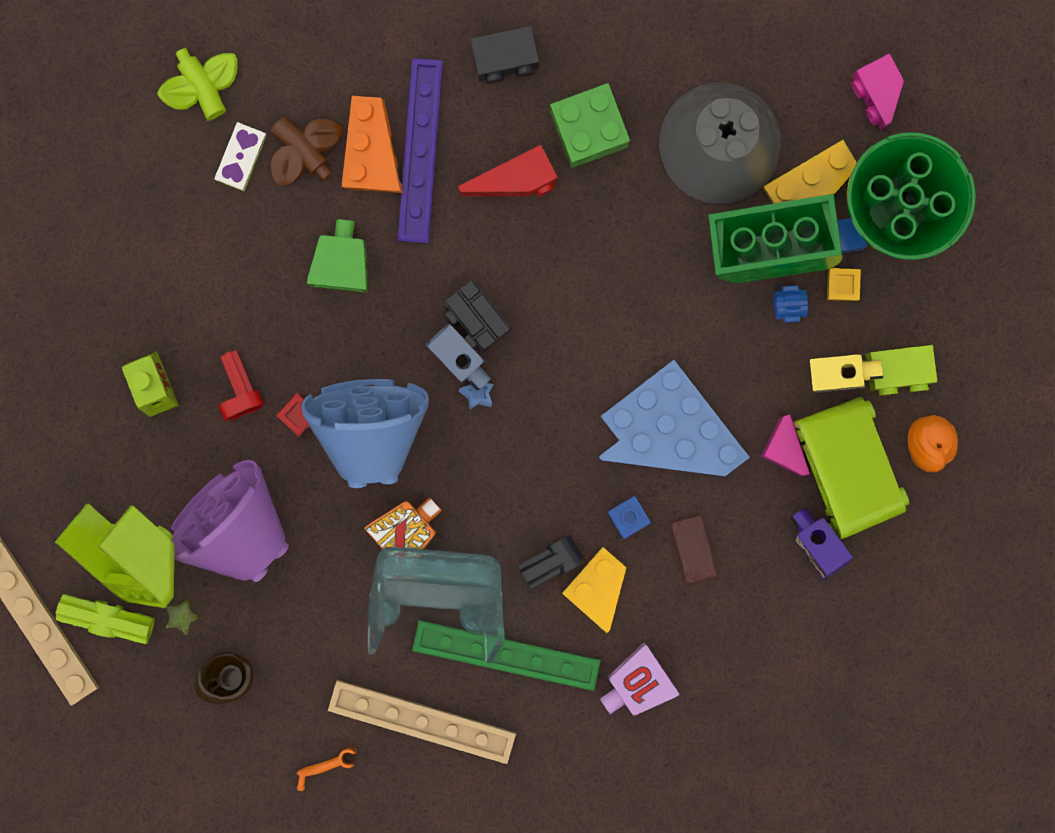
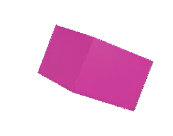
M790 414L780 417L761 457L799 476L810 474Z

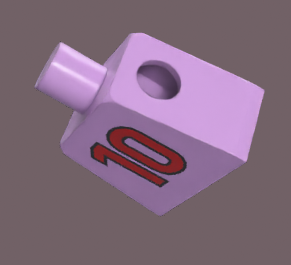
M643 643L608 676L615 689L601 697L600 700L609 714H612L626 704L634 716L680 694L647 645Z

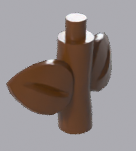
M287 117L281 118L274 124L271 132L286 145L281 147L271 160L272 176L278 186H285L295 182L301 177L305 168L312 176L318 175L323 181L328 180L333 173L326 167L328 161L321 152L328 151L337 144L343 132V127L340 124L328 119H316L307 124L303 131Z

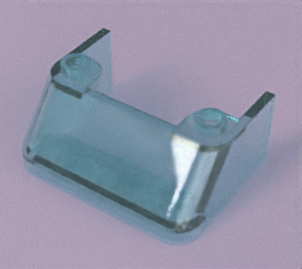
M387 547L379 553L375 563L368 606V654H375L385 632V626H390L397 621L400 615V605L459 610L460 622L467 631L484 634L485 660L488 663H492L504 642L501 567L496 559L481 554Z

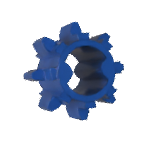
M798 285L783 286L781 291H774L773 306L775 319H783V323L800 322V318L807 317L808 300L806 290H798Z

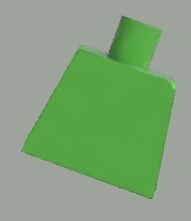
M338 219L336 220L335 236L320 235L307 279V284L310 287L368 293L366 243L361 239H353L354 221Z

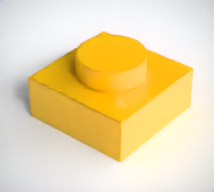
M828 269L827 300L859 301L861 269Z

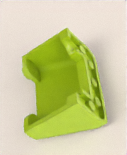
M861 396L793 422L800 442L805 441L806 443L801 445L802 452L805 451L827 508L825 509L826 515L833 516L830 519L831 523L828 525L840 540L905 513V506L909 505V499L904 488L898 487L872 419L876 417L874 408L869 400L864 401Z

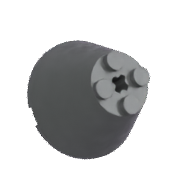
M714 82L695 87L678 98L667 112L659 136L660 156L669 178L688 196L710 204H730L748 198L758 192L772 177L780 159L782 146L778 121L767 103L753 91L740 85L725 82Z

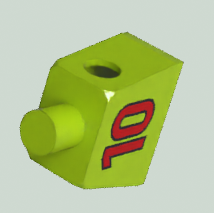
M158 352L122 366L136 406L146 415L152 417L179 406Z

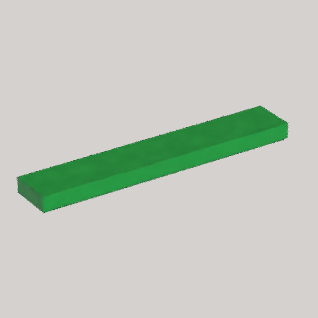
M422 620L418 622L412 651L592 691L595 689L601 661L595 658Z

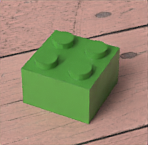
M609 83L550 104V114L571 168L628 148L630 139Z

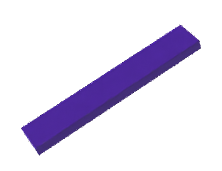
M412 58L398 242L429 244L443 60Z

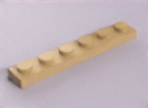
M0 537V598L72 706L97 690L99 686Z
M341 680L336 681L328 711L505 764L508 763L516 732Z

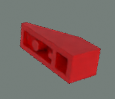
M539 145L458 186L461 196H531L537 193L538 197H541L555 189L553 184L557 183L558 177L545 151Z

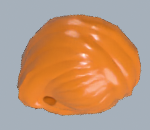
M936 415L920 417L909 428L907 438L908 451L913 463L921 470L937 473L944 469L945 465L956 456L958 437L954 426L947 419Z

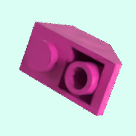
M890 53L857 70L852 76L853 82H851L855 95L859 99L863 97L868 107L865 111L870 123L873 126L877 124L880 131L886 128L892 121L904 82Z

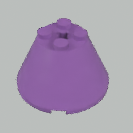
M245 460L233 465L235 471L224 477L220 473L193 497L171 526V529L174 531L172 542L175 545V561L238 580L246 581L251 579L254 582H258L267 573V566L287 551L289 545L285 542V534L261 468L254 461Z

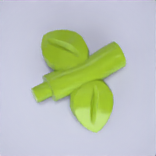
M186 48L177 51L176 56L180 62L177 67L182 75L166 80L158 90L159 98L168 106L178 110L188 109L199 101L208 121L224 114L226 109L218 91L230 87L234 82L237 74L236 55L233 53L218 54L209 58L204 66H202L196 56H190Z

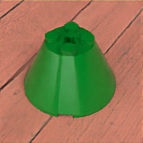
M913 132L895 134L871 146L854 166L847 187L849 215L860 236L877 251L902 260L929 258L952 246L963 235L972 219L976 197L972 174L968 172L961 160V155L949 144L936 137Z

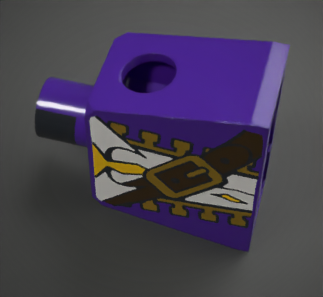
M804 508L790 518L800 532L795 538L796 542L823 581L845 567L853 559L850 552L823 517L815 522L807 509ZM819 535L823 540V544H814L810 537Z

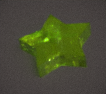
M188 599L178 607L166 606L170 616L166 628H178L187 636L190 623L199 619L200 616L190 610Z

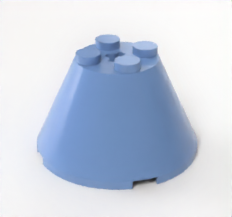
M389 379L354 380L337 383L321 388V395L313 398L310 394L303 400L302 414L341 478L347 480L348 486L351 488H362L367 483L393 484L398 481V475L404 466L429 406V397L423 388L412 383H408L407 388L394 386V380Z

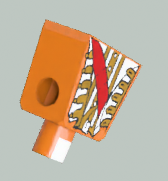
M430 497L417 509L406 500L367 525L364 529L398 567L405 572L437 533L429 522L442 510Z

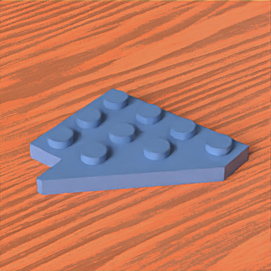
M675 360L600 416L619 440L599 456L602 461L726 476L750 458Z

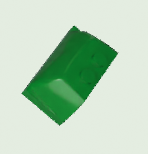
M834 194L709 214L716 276L727 282L744 283L831 269L839 264L843 258Z

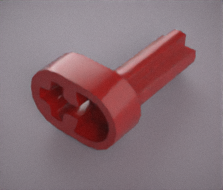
M230 351L221 356V361L236 395L235 398L219 405L224 421L235 420L264 407L265 404L259 390H253L238 351Z

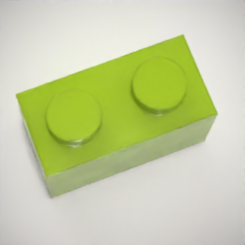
M933 345L866 354V361L881 360L883 379L869 380L870 391L879 390V396L898 394L899 387L909 386L910 392L929 390L928 384L937 382Z

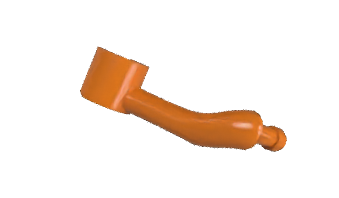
M347 747L342 750L338 757L300 769L296 773L299 775L297 790L303 791L305 789L306 776L317 775L338 766L345 768L353 767L355 763L346 762L343 759L344 753L356 754L357 751L354 748Z

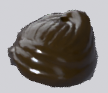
M223 652L207 659L200 667L194 684L195 691L203 701L214 704L236 701L249 691L253 683V668L247 659L241 658L236 653Z

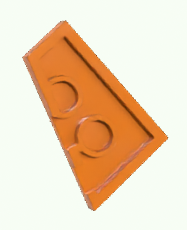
M352 96L341 186L344 189L403 193L402 183L399 180L397 171V158L394 155L391 141L392 134L386 104L382 98Z

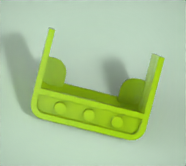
M86 504L55 541L57 545L106 588L126 602L166 608L174 598L175 545L172 542L174 537L161 526L156 527L134 506H130L116 524H111L90 504Z

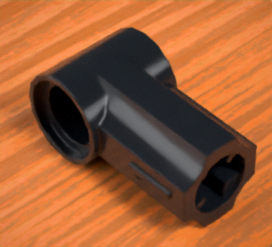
M571 535L546 547L547 550L518 565L531 589L559 573L562 575L585 562Z

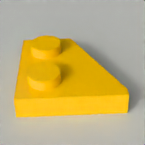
M602 547L562 594L608 633L613 621L626 567Z

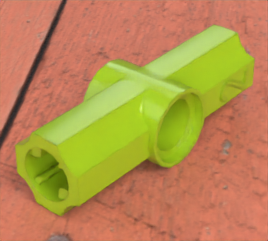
M68 594L62 595L56 610L57 621L87 628L88 632L109 638H115L116 636L148 644L155 618L123 610V607L117 604L116 607L107 605L108 602L96 600L94 602Z

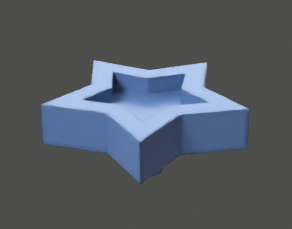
M486 383L478 391L469 384L460 388L459 392L468 399L469 409L479 404L491 407L492 401L489 392L494 384Z

